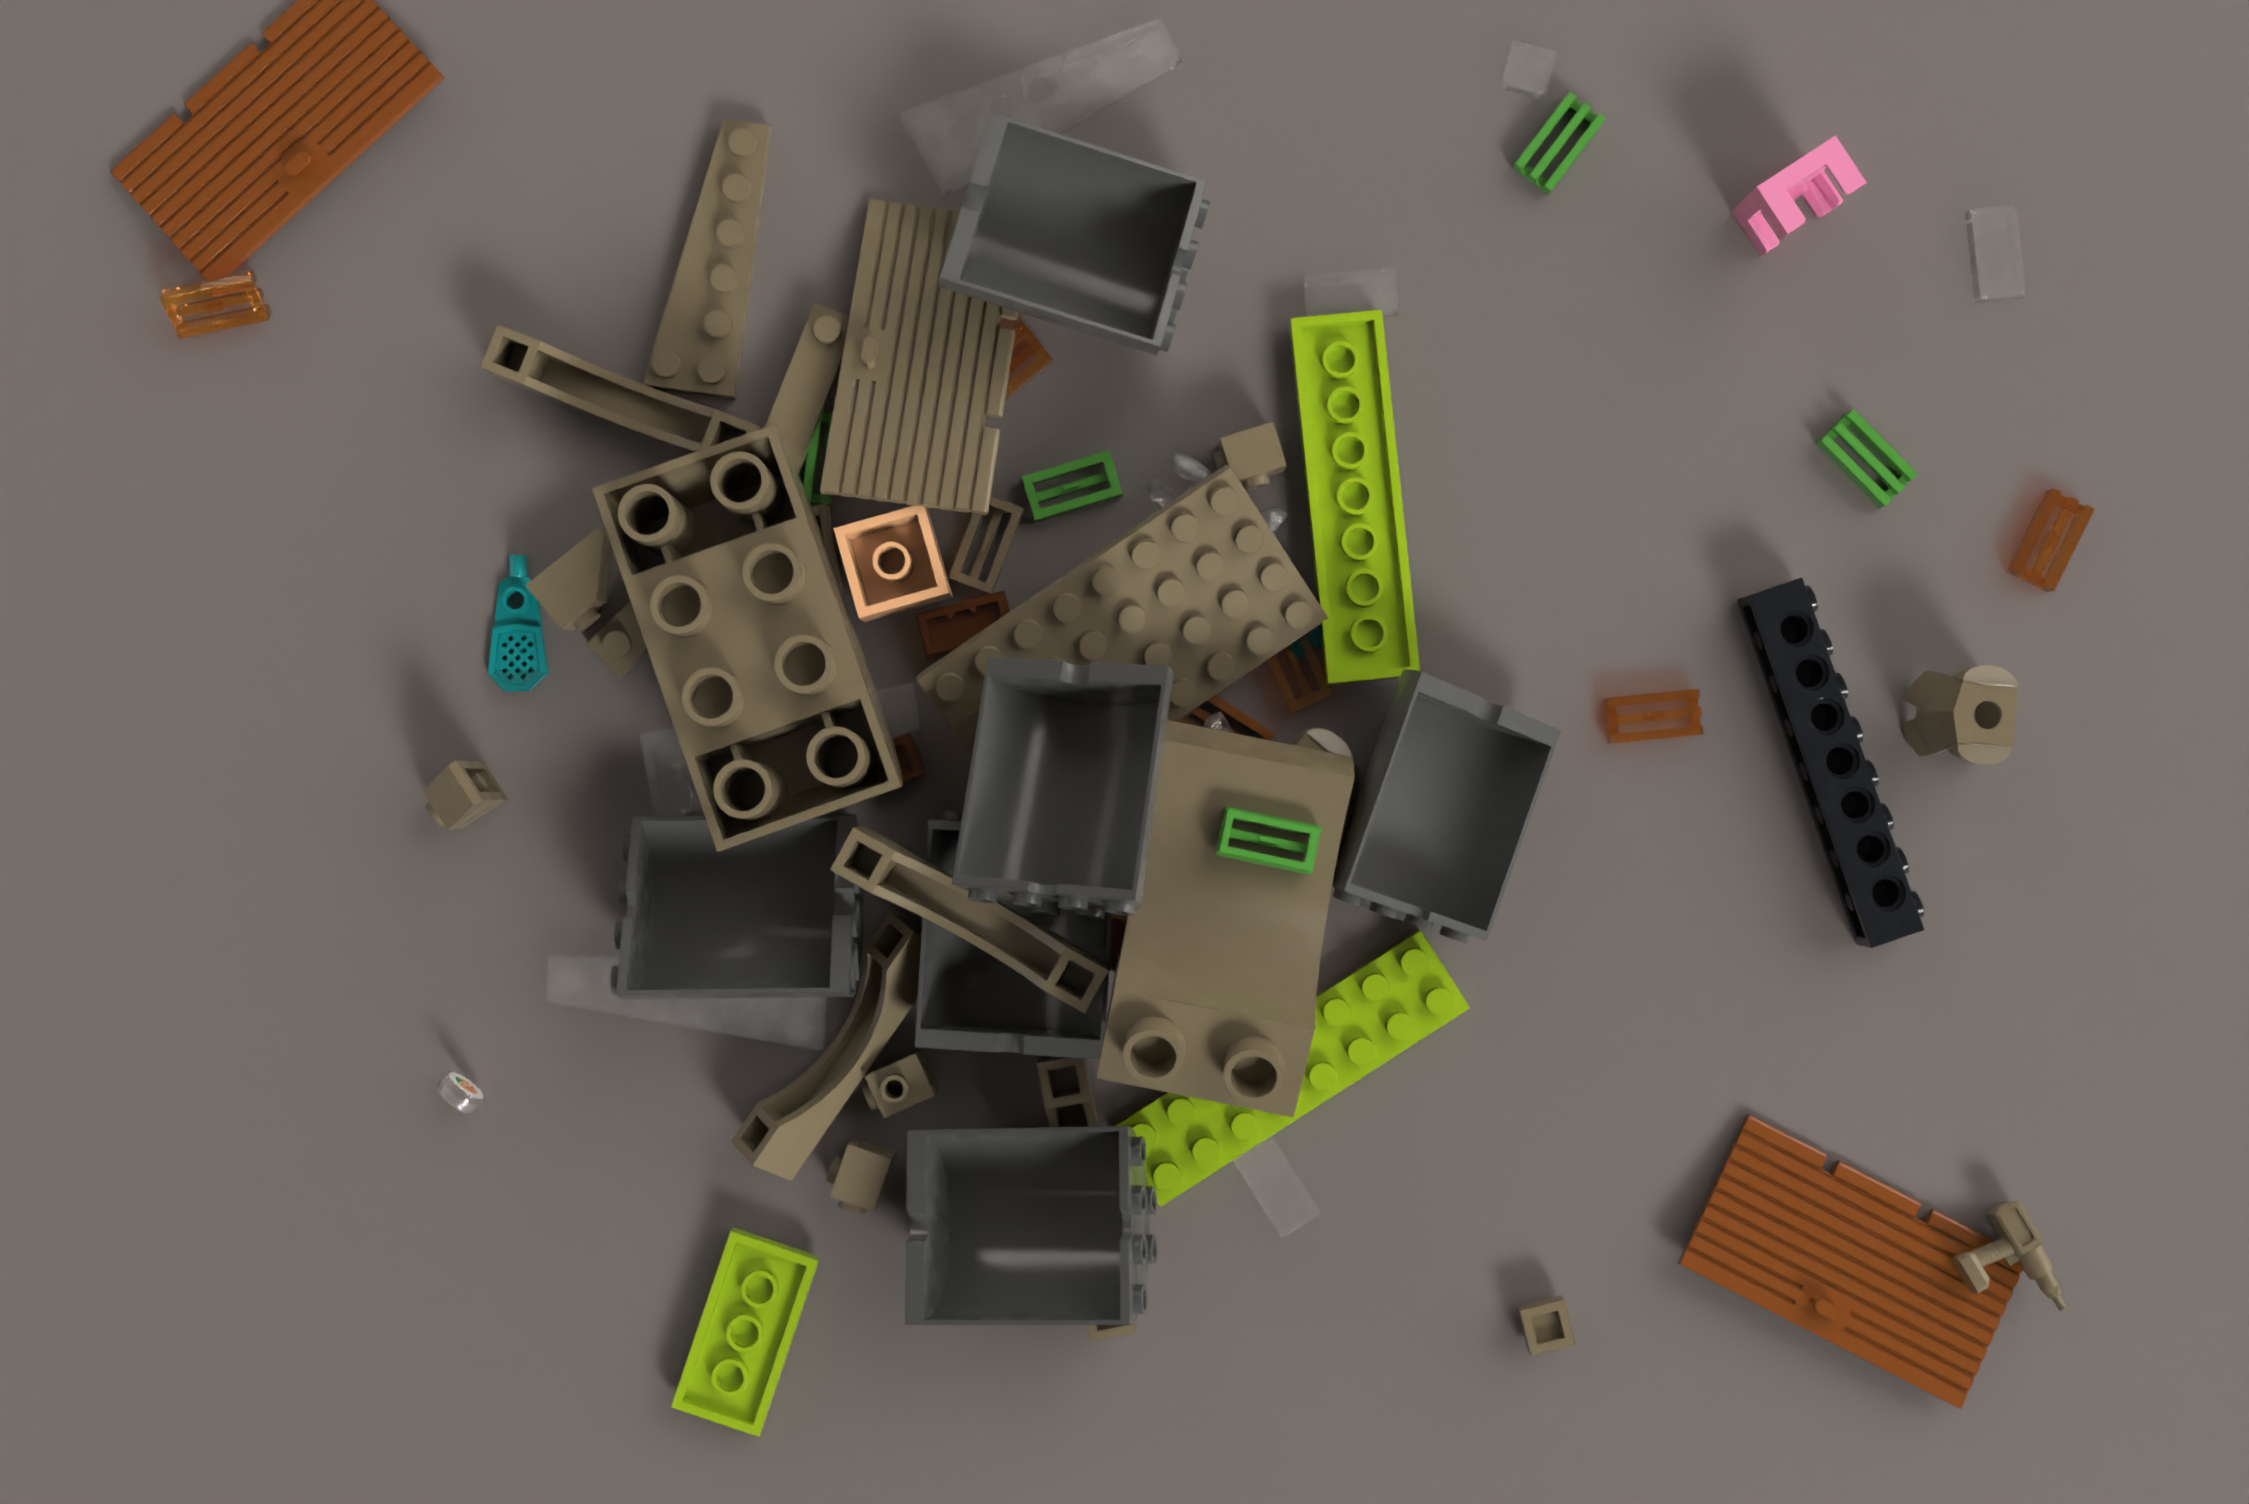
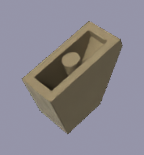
M597 527L526 584V587L560 629L571 632L574 629H577L579 632L585 630L599 619L601 614L598 610L607 604L613 549L607 532Z
M455 760L423 790L429 800L426 808L430 816L440 827L446 826L447 830L463 829L508 800L483 761Z

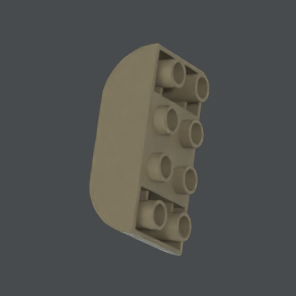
M774 424L592 488L717 852L903 786L901 768L890 728L824 538L794 462Z

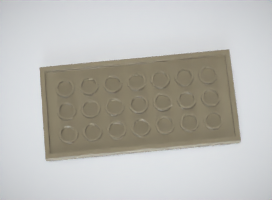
M1226 464L916 675V680L972 756L988 658L1064 661L1078 666H1089L1091 662L1170 666L1174 672L1168 720L1176 722L1320 625L1328 617L1234 471Z

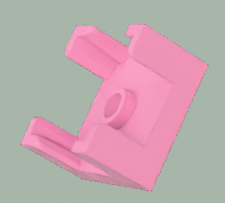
M1836 135L1757 186L1731 211L1760 256H1763L1780 243L1761 214L1762 212L1777 235L1783 239L1806 221V218L1794 201L1801 195L1818 218L1823 217L1843 203L1842 197L1824 171L1826 168L1845 195L1855 192L1867 183Z

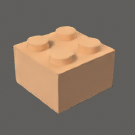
M910 506L833 528L858 618L862 621L876 620L953 598L927 507Z

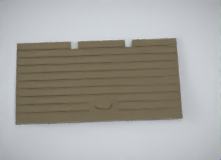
M869 199L820 486L822 494L842 495L844 497H857L859 499H873L874 501H888L897 504L903 503L912 506L988 515L1001 430L985 427L986 417L1003 418L1015 330L1000 328L1001 318L1017 320L1018 312L938 287L939 277L960 211Z

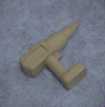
M2019 1201L1999 1202L1992 1206L1986 1215L2000 1239L1972 1251L1962 1252L1951 1258L1952 1263L1972 1294H1978L1987 1289L1990 1278L1983 1267L2004 1259L2007 1266L2019 1262L2029 1279L2035 1280L2040 1290L2049 1299H2053L2059 1311L2067 1308L2060 1296L2062 1293L2060 1285L2052 1273L2054 1266L2041 1245L2044 1241Z

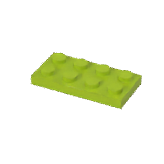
M733 1227L724 1248L671 1408L757 1437L760 1436L820 1256Z

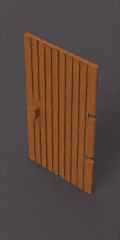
M374 0L295 1L261 32L271 43L260 52L252 42L249 43L184 103L193 114L183 123L173 113L110 170V173L130 193L133 199L212 287L216 288L445 78Z
M1747 1114L1677 1264L1961 1409L1968 1395L1967 1392L1974 1381V1376L1977 1374L1980 1363L1985 1357L1986 1349L1990 1345L1993 1334L2001 1321L2000 1318L2006 1310L2007 1302L2010 1301L2014 1292L2013 1289L2018 1283L2020 1273L2023 1271L2019 1262L2007 1266L2004 1259L1984 1266L1983 1268L1990 1278L1989 1287L1978 1294H1972L1952 1263L1951 1258L1962 1252H1969L1987 1245L1995 1240L1934 1209L1929 1211L1925 1222L1916 1218L1921 1202L1839 1160L1836 1161L1831 1174L1820 1169L1827 1157L1826 1153Z

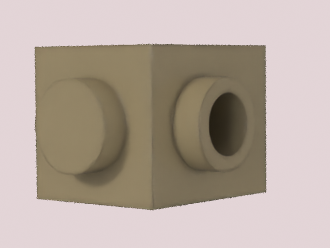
M1273 421L1220 437L1218 442L1219 451L1213 452L1216 469L1218 470L1228 464L1246 491L1270 484L1269 476L1284 472L1287 466Z
M920 1048L869 1070L864 1076L867 1084L862 1085L868 1105L872 1111L879 1109L883 1119L935 1096L938 1091Z
M853 1137L847 1144L844 1156L835 1155L826 1180L834 1184L830 1198L839 1200L838 1206L855 1214H865L866 1210L874 1212L880 1202L897 1151Z

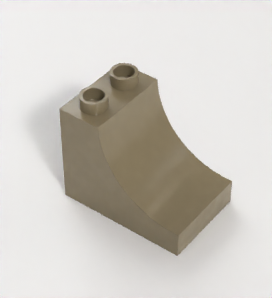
M1170 720L1167 721L1142 904L1140 909L1134 911L1133 916H1126L1096 1078L1294 1117L1315 1031L1317 986L1326 918L1341 836L1355 779L1353 757ZM1225 806L1322 826L1312 875L1216 856L1215 852ZM1233 820L1231 827L1308 844L1309 835ZM1229 839L1228 842L1229 847L1304 862L1305 854L1234 839Z

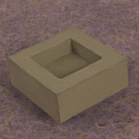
M1561 1295L1517 1306L1527 1350L1531 1356L1576 1345L1565 1299Z

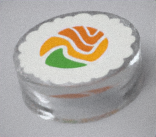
M448 1071L437 1084V1090L443 1099L461 1112L474 1113L485 1100L484 1094L473 1082L455 1071Z

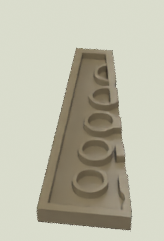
M723 119L643 381V384L658 390L736 399L772 131L768 124Z

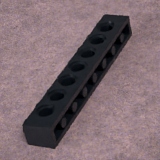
M1799 578L1737 599L1856 944L1873 948L1925 930L1920 918L1924 916L1923 904L1915 891H1911L1905 874L1909 872L1908 861L1901 848L1895 846L1890 832L1894 828L1893 818L1888 807L1884 803H1880L1875 788L1879 783L1878 775L1872 762L1865 760L1860 742H1863V732L1858 720L1854 716H1850L1845 702V699L1848 698V689L1842 675L1838 672L1835 673L1829 656L1833 654L1832 642L1828 633L1819 627L1814 613L1818 609V604L1812 588L1808 585L1805 586L1803 578ZM1785 618L1791 620L1797 628V635L1792 643L1786 641L1780 632L1781 623ZM1800 662L1806 663L1812 672L1811 681L1807 686L1801 685L1796 678L1795 672ZM1817 705L1822 707L1827 715V722L1821 730L1815 728L1811 722V712ZM1832 749L1838 751L1842 758L1841 768L1835 774L1826 765V757ZM1847 793H1851L1857 801L1856 811L1850 817H1847L1841 808L1842 799ZM1866 836L1872 844V852L1863 861L1857 854V844L1861 838ZM1882 880L1886 885L1887 895L1883 902L1876 904L1872 897V889L1878 881Z

